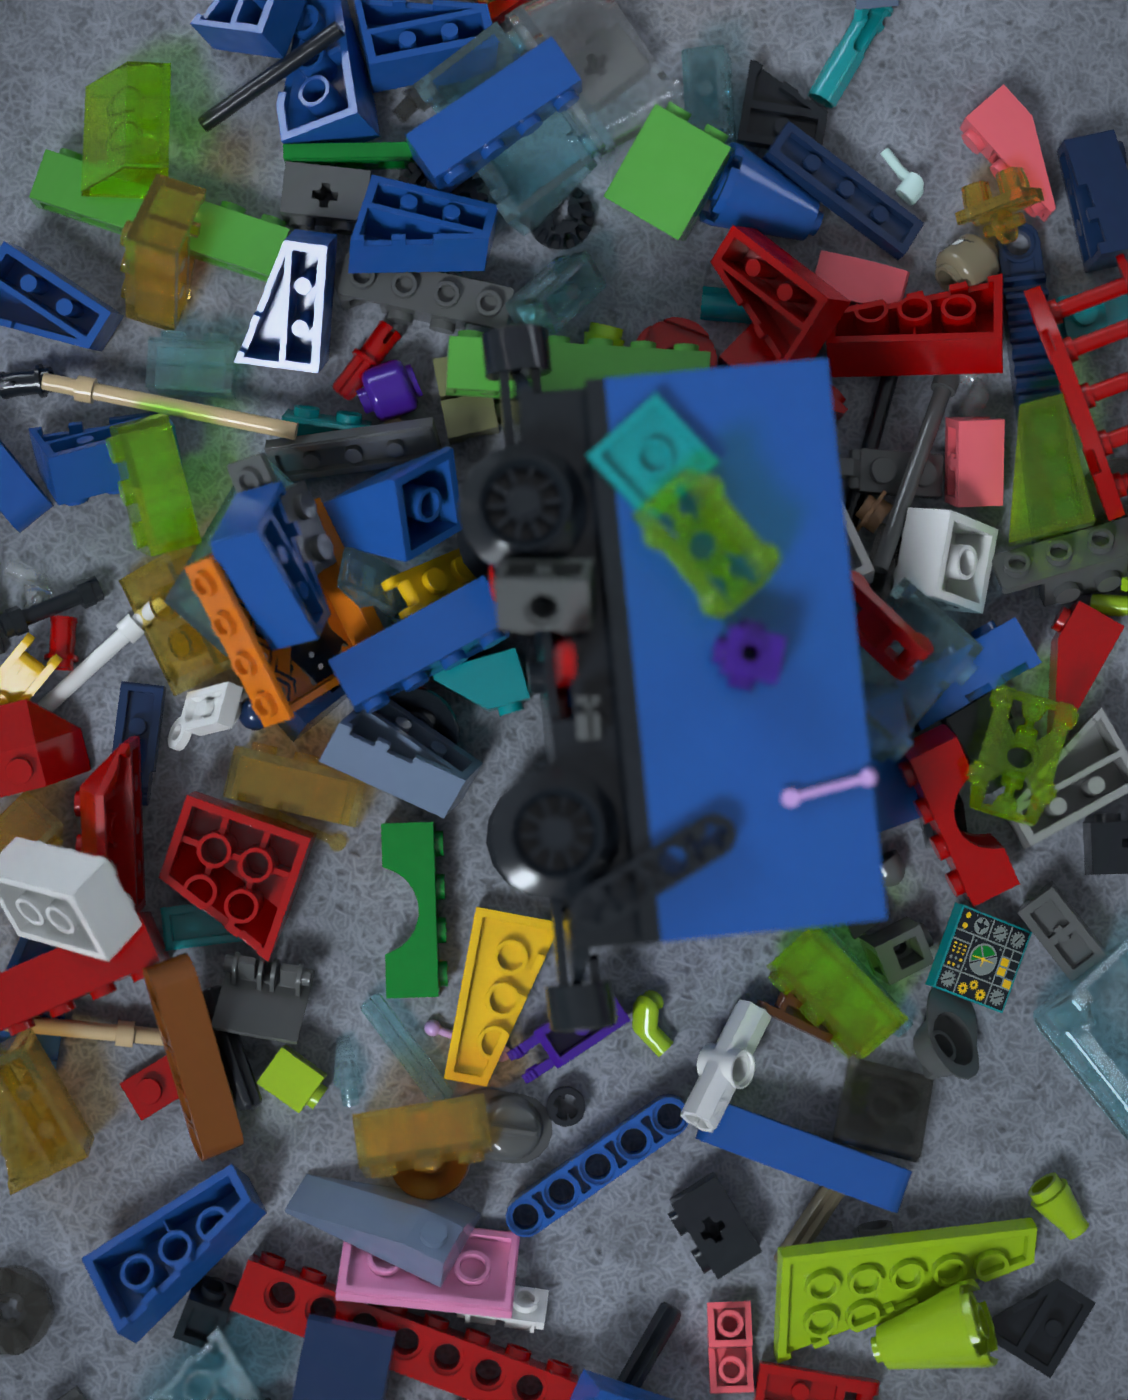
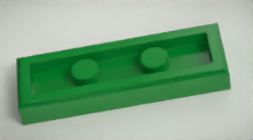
M407 142L283 144L284 162L361 170L408 169L410 162L414 163Z

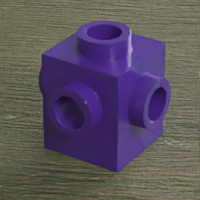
M739 620L738 626L730 625L725 629L724 636L716 635L711 656V663L718 664L716 676L727 678L726 686L745 691H754L756 684L768 687L777 685L787 637L767 633L766 624L750 620ZM741 649H746L752 654V662H747L742 658Z

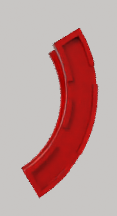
M1123 253L1115 256L1121 278L1058 302H1056L1055 298L1047 301L1040 285L1023 291L1036 330L1049 362L1053 365L1059 380V387L1072 423L1076 426L1083 445L1082 451L1097 495L1109 521L1125 515L1120 498L1128 495V472L1121 475L1119 471L1111 473L1106 456L1113 454L1114 448L1128 444V425L1107 433L1105 429L1097 431L1089 409L1096 407L1095 402L1128 390V371L1089 386L1088 382L1079 384L1072 363L1079 361L1078 356L1127 338L1128 319L1073 340L1070 336L1062 339L1057 325L1062 324L1065 317L1125 294L1128 296V262Z

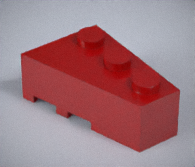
M733 225L710 261L738 306H743L754 323L753 329L758 337L765 340L776 357L775 363L815 359L851 303L845 296L757 229Z

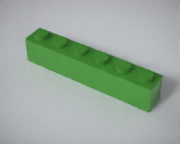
M60 148L59 153L45 150L29 196L38 208L263 282L268 281L284 240L291 234L290 229L286 228L287 223L277 217L262 214L261 219L246 215L245 208L228 201H222L220 206L206 202V196L195 190L181 188L179 193L164 188L165 183L149 175L142 174L140 179L124 175L125 170L105 161H101L100 165L96 166L84 162L85 157L66 148Z
M460 330L458 331V336H449L445 395L500 399L498 381L485 378L481 339L483 332ZM550 335L549 345L552 372L541 377L542 392L581 389L584 386L585 380L710 369V352L699 351V345L688 343L675 344L673 349L656 348V343L651 341H633L630 347L613 346V340L606 338H591L587 340V344L570 343L569 337ZM509 381L510 394L512 399V381Z

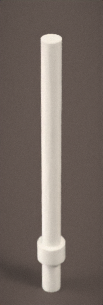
M156 593L134 615L131 616L128 613L116 624L118 629L37 704L51 712L56 710L127 643L131 642L134 644L146 633L144 628L165 610L168 604Z

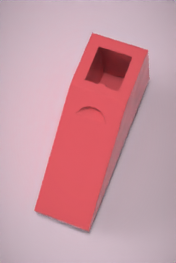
M1003 84L965 117L959 128L963 132L961 137L965 145L973 153L979 154L981 152L992 164L990 171L1002 185L1007 186L1010 184L1020 195L1018 201L1025 212L1034 218L1038 215L1045 222L1055 211L1056 206L1033 116Z

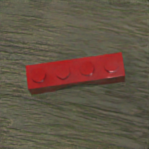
M943 723L897 746L903 760L897 764L898 770L908 788L914 786L919 798L914 800L913 804L924 824L930 822L935 835L929 837V840L939 860L946 859L950 871L945 873V877L956 897L963 895L975 907L1019 885L1020 883L1005 848L991 833L971 834L957 827L954 815L956 798L964 783L973 775L958 737Z

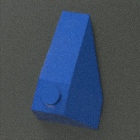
M306 0L294 32L291 51L334 21L339 24L345 36L286 77L284 91L278 92L276 103L280 137L283 144L364 143L380 137L375 100L347 0Z

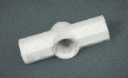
M739 1000L734 1006L717 1042L708 1043L701 1049L697 1058L699 1078L680 1113V1116L687 1123L694 1125L702 1131L712 1133L717 1128L736 1088L744 1089L750 1084L755 1073L753 1054L772 1018L765 1009L758 1007L750 1001Z

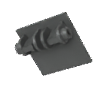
M236 952L235 955L227 954L223 971L226 973L211 1023L213 1030L297 1045L315 970L305 968L304 963H300L299 966L287 963L279 964V959L267 962L262 957L260 960H257L253 957L242 956L241 952Z

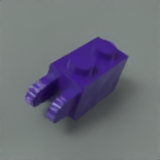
M615 997L617 1024H613L612 1027L573 1032H554V1030H550L549 1020L533 1030V1035L510 1049L506 1054L511 1061L520 1059L529 1053L530 1049L541 1043L549 1057L540 1063L533 1064L521 1075L525 1083L528 1084L554 1066L557 1069L562 1067L631 1020Z

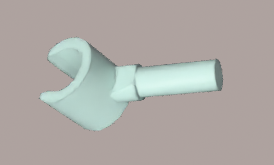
M886 148L882 151L881 156L896 173L897 177L902 180L895 192L908 205L913 206L923 195V179L920 175L909 172L907 168H904L893 152Z

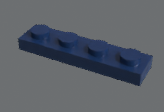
M790 121L782 127L762 158L897 261L906 254L924 225V222Z

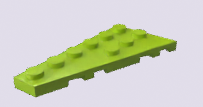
M1032 1217L778 1247L773 1353L777 1364L792 1359L790 1352L812 1344L815 1350L830 1344L829 1337L851 1329L858 1333L886 1322L919 1304L920 1301L936 1295L961 1280L973 1278L974 1280L980 1279L988 1282L1033 1264L1037 1238L1035 1222Z

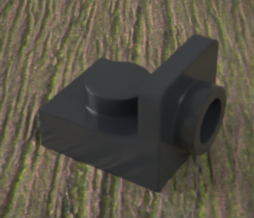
M205 1275L190 1290L173 1338L214 1352L229 1316V1309L237 1287L224 1282L220 1278Z

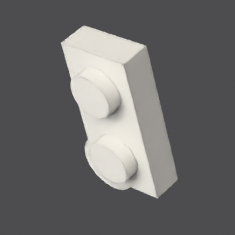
M228 681L187 692L182 714L173 723L168 735L169 748L176 751L183 750L192 734L202 736L232 729L241 714L240 698L243 687Z

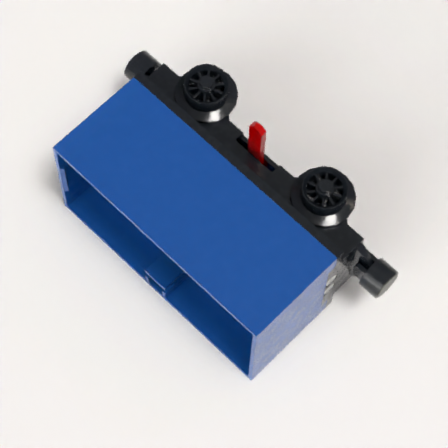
M514 324L496 327L484 332L481 335L485 378L498 381L505 447L491 451L475 464L460 489L458 517L462 530L457 533L456 540L463 563L476 579L483 575L489 583L491 598L496 603L494 578L501 558H594L597 610L592 631H582L577 634H564L559 631H535L536 662L527 663L530 694L540 693L547 769L524 775L503 793L488 819L486 845L492 865L508 885L529 896L550 899L558 980L557 985L545 987L550 1030H554V1032H573L607 1028L617 1024L613 980H601L598 954H590L591 948L637 943L651 944L887 920L873 786L865 787L861 784L804 799L793 808L785 807L781 802V794L787 789L801 791L858 776L863 769H871L828 358L585 380L584 386L581 389L542 392L541 377L552 372L548 329L537 324ZM509 381H512V404ZM657 392L720 460V463L652 526H649L588 461L586 456ZM546 595L538 596L541 600L546 602L555 601L553 598ZM739 620H750L766 624L767 633L786 636L787 640L778 684L773 687L756 684L754 691H745L726 686L727 678L716 676L718 664L711 663L716 635L724 636L725 629L730 625L738 626ZM741 649L742 658L747 662H752V654L746 649ZM603 695V702L595 706V711L604 714V738L602 740L583 741L577 739L576 714L584 711V706L575 703V696ZM710 814L722 815L733 824L736 831V841L733 848L727 854L618 921L597 932H586L579 929L572 922L570 904L580 891L688 825ZM710 822L704 826L707 834L693 843L690 833L682 838L692 848L696 863L704 859V856L698 852L699 849L709 844H714L717 849L723 846L721 837L726 834L723 826L714 828ZM668 847L661 853L659 863L664 872L676 875L685 868L686 856L681 849ZM627 872L619 880V891L629 900L641 897L646 889L644 878L637 872ZM609 883L600 888L607 895L598 902H592L587 897L581 901L584 909L578 915L582 921L591 919L594 924L602 920L599 912L610 904L613 905L614 913L623 909V906L613 897ZM567 960H568V967H569L570 978H571L572 983H569V979H568ZM588 964L589 981L583 982Z

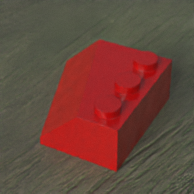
M194 791L186 796L159 878L197 908L203 909L224 925L227 931L236 938L242 939L255 949L258 955L269 962L289 916L317 833Z

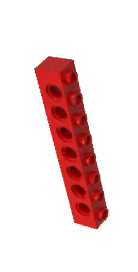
M262 1251L260 1256L252 1254L248 1259L229 1309L303 1338L309 1314L317 1315L313 1308V1302L318 1298L325 1297L334 1302L336 1314L330 1318L354 1323L356 1315L369 1313L376 1319L377 1328L395 1332L408 1328L413 1330L418 1336L419 1343L410 1349L400 1347L395 1341L391 1371L468 1400H570L578 1382V1375L572 1373L573 1367L565 1362L549 1358L546 1364L530 1358L532 1352L520 1345L507 1343L506 1348L490 1343L491 1336L480 1330L469 1327L466 1328L465 1333L448 1327L450 1321L440 1315L426 1312L423 1318L407 1312L408 1308L336 1300L337 1285L325 1281L327 1274L307 1266H303L301 1271L285 1266V1258L267 1251ZM278 1282L290 1284L295 1291V1299L289 1303L279 1302L273 1295V1285ZM451 1344L458 1349L460 1358L455 1363L444 1364L436 1357L435 1350L440 1345ZM486 1359L494 1360L499 1364L501 1373L494 1379H484L476 1370L478 1363ZM525 1375H534L542 1382V1388L535 1394H524L517 1386L519 1379Z

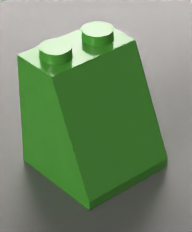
M669 101L665 109L655 103L603 197L679 241H686L734 149L726 145L730 137L729 135L708 123L703 131L688 123L692 115L691 113Z

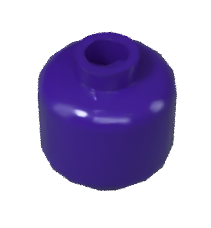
M391 359L365 370L362 374L364 387L356 390L365 413L368 414L374 411L377 418L382 422L396 419L415 411L418 407V398L423 396L411 364L404 366L398 359Z

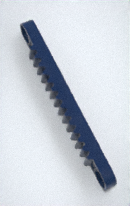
M1023 221L1008 223L1002 228L995 240V247L998 251V274L1003 273V320L1031 542L1034 544L1043 541V533L1048 527H1058L1066 535L1076 532L1077 526L1074 511L1075 496L1071 487L1072 475L1069 471L1070 459L1067 455L1068 442L1065 439L1066 426L1063 423L1064 410L1061 406L1062 394L1058 385L1059 380L1053 365L1049 362L1023 292L1040 285L1048 301L1047 276L1043 267L1040 238L1032 225ZM1014 233L1023 235L1029 244L1028 251L1023 255L1010 253L1006 247V238Z

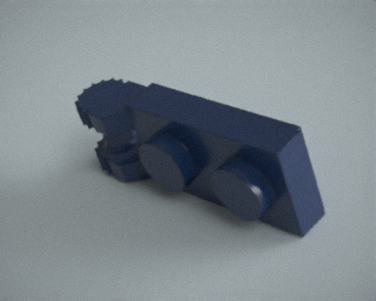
M121 681L112 752L130 736H140L142 805L148 806L153 781L152 772H156L166 687Z

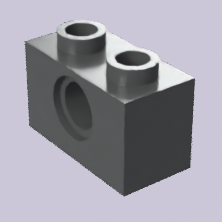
M594 558L500 559L494 578L498 630H512L518 634H529L535 631H559L564 634H577L582 631H592L597 610ZM546 595L553 598L555 601L546 602L541 600L538 596Z

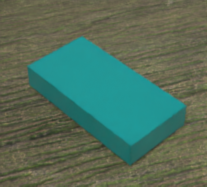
M194 904L160 908L166 951L243 941L239 937L236 938L224 928V925L203 909L197 908Z

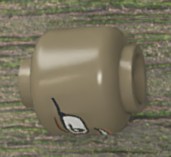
M965 234L943 249L936 258L935 278L937 283L944 291H949L950 284L964 281L967 282L968 287L987 283L988 276L999 273L998 251L995 245L986 238L973 234Z

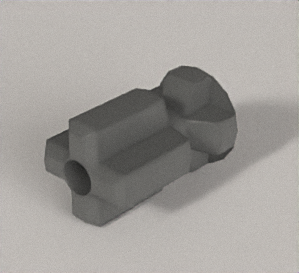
M603 695L575 696V703L584 706V711L576 714V737L578 740L589 741L602 740L604 738V714L595 711V706L603 702Z

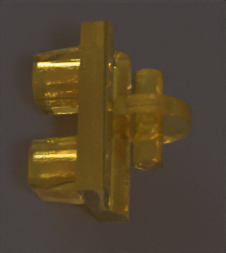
M1009 167L997 172L995 176L1000 195L992 197L988 181L973 182L961 187L964 209L955 213L957 224L962 226L972 222L975 226H982L991 222V224L983 227V233L986 238L996 236L1005 245L1016 241L1018 238V226L1025 224L1026 218L1022 212L1014 215L1012 213L1044 201L1042 189L1030 187L1022 167Z

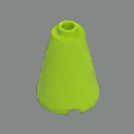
M973 1278L961 1280L877 1326L876 1336L871 1337V1347L878 1363L883 1362L889 1370L988 1368L998 1364V1359L990 1356V1352L998 1350V1343L986 1301L977 1303L973 1294L974 1291L981 1290L977 1282Z

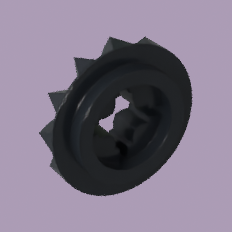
M556 181L553 184L541 186L529 200L526 220L530 233L540 244L550 249L566 250L579 245L587 238L594 223V209L588 194L580 190L576 184ZM565 200H568L567 214L572 217V220H562L560 225H557L553 231V215L548 212V209H559L561 204L564 205Z

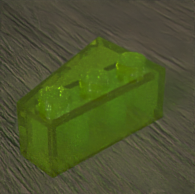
M1063 393L1019 405L1008 547L1093 526L1095 523Z

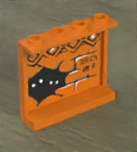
M320 497L314 499L317 513L326 535L333 544V553L337 562L317 574L331 612V616L327 619L318 639L272 651L264 636L257 631L252 615L243 600L237 597L232 581L222 564L216 561L212 552L184 567L191 581L192 589L199 597L211 621L212 628L231 660L232 668L240 678L251 700L252 708L257 716H259L264 728L291 720L295 717L293 712L337 686L339 682L331 670L328 660L384 630Z

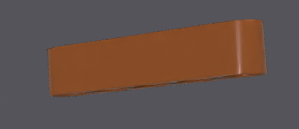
M184 952L143 968V976L189 1135L201 1161H205L244 1144L243 1134L199 979L189 955Z

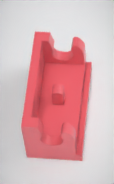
M990 416L945 417V503L957 508L1003 506L1005 419L990 418Z

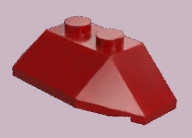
M27 698L0 705V798L46 787L92 770L81 727Z
M130 736L79 787L80 791L75 793L74 812L76 817H81V833L77 835L75 848L76 852L96 857L102 856L114 865L117 871L116 877L124 892L132 898L135 905L134 910L138 913L146 906L140 736Z

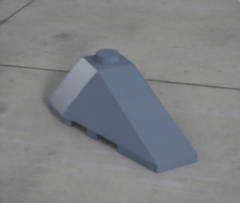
M306 1174L285 1208V1213L440 1288L481 1216L480 1212L446 1196L435 1200H424L410 1196L401 1188Z

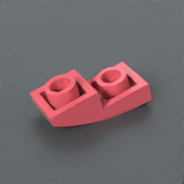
M821 250L815 274L855 304L880 299L889 304L901 301L904 298L910 272L865 259Z
M751 1301L707 1302L710 1394L754 1393Z

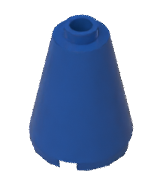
M732 142L729 146L734 149L733 154L730 156L708 200H711L709 211L702 210L700 214V222L709 226L731 229L733 225L753 228L764 235L804 241L808 235L814 236L819 230L824 213L819 211L820 202L745 146Z

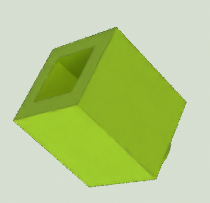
M284 1045L256 1083L297 1113H300L306 1105L314 1109L328 1090V1087L322 1084L328 1074L288 1045Z

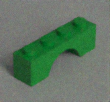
M435 822L381 823L382 867L396 872L410 884L416 895L419 909L417 924L410 938L398 949L385 954L386 999L439 997L441 995L440 987H448V961H440L439 943H447L446 917H438V900L446 899L445 874H437L436 857L444 856L443 830L435 831Z

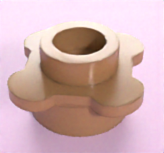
M885 490L877 499L869 495L857 511L855 516L861 519V522L856 527L857 532L863 526L871 533H874L890 512L893 505L883 499L887 494Z

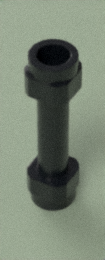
M92 576L87 579L78 580L73 583L74 589L21 610L18 606H14L5 610V612L0 614V625L7 639L13 636H20L29 632L28 626L78 605H82L86 609L104 600V594L97 578Z

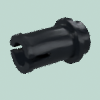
M40 363L36 364L34 369L0 372V383H16V385L0 387L2 399L39 394L41 398L47 397L51 391L41 389L42 377L44 373L54 374L51 367H44Z

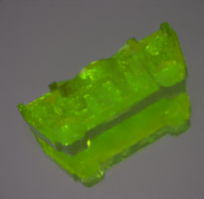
M685 469L645 502L631 517L644 529L641 533L644 543L655 551L661 549L666 558L672 562L677 571L697 592L696 595L700 598L698 601L700 610L707 617L710 616L712 619L716 617L722 623L732 612L763 587L765 583H768L776 576L780 566L778 562L781 561L780 552L773 544L767 542L763 544L723 495L725 492L724 485L718 477L711 474L705 476V474ZM679 483L697 503L696 520L690 513L683 516L678 510L679 500L673 488ZM652 508L660 514H669L675 521L672 529L679 538L673 537L664 524L647 512V510ZM699 532L707 533L714 541L713 553L703 560L696 559L690 552L689 547L692 537ZM724 554L741 556L759 579L752 584L745 578L734 577L728 570L732 563ZM707 571L714 579L720 576L725 581V593L730 604L709 581Z
M1001 684V687L997 686L996 690H992L990 702H992L991 707H994L990 723L978 761L974 760V763L970 764L967 773L968 781L972 782L970 808L1014 822L1034 826L1045 805H1050L1051 801L1054 802L1057 789H1055L1056 784H1053V779L1068 729L1072 730V727L1077 724L1079 717L1078 709L1074 708L1075 705L1061 701L1058 703L1051 699L1023 691H1016V688ZM1014 699L1022 702V714L1026 719L1024 725L1017 726L1015 735L1008 722ZM1048 709L1056 711L1050 733L1036 741L1038 731L1034 729L1035 722L1042 719ZM1015 747L1027 749L1032 756L1031 764L1024 768L1012 766L1007 759L1008 751ZM1003 774L1000 783L1005 786L1004 793L997 796L992 805L984 804L983 800L989 782ZM1024 780L1032 794L1026 816L1017 813V802L1013 796L1015 790L1022 789Z

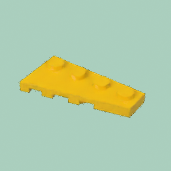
M476 907L444 1079L487 1087L553 942L551 920Z

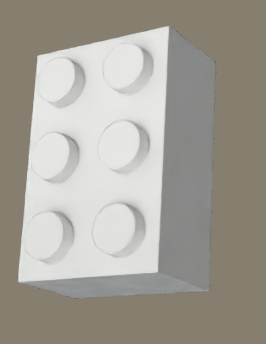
M15 837L0 852V905L18 936L109 962L142 926L134 910L135 905L132 898L124 892L116 877V868L106 858L20 837Z

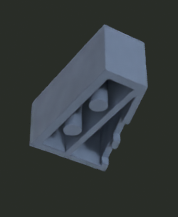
M393 700L381 709L367 714L365 709L358 713L353 710L339 722L319 759V762L442 818H445L463 800L483 765L478 759L429 727V725L416 716H413Z

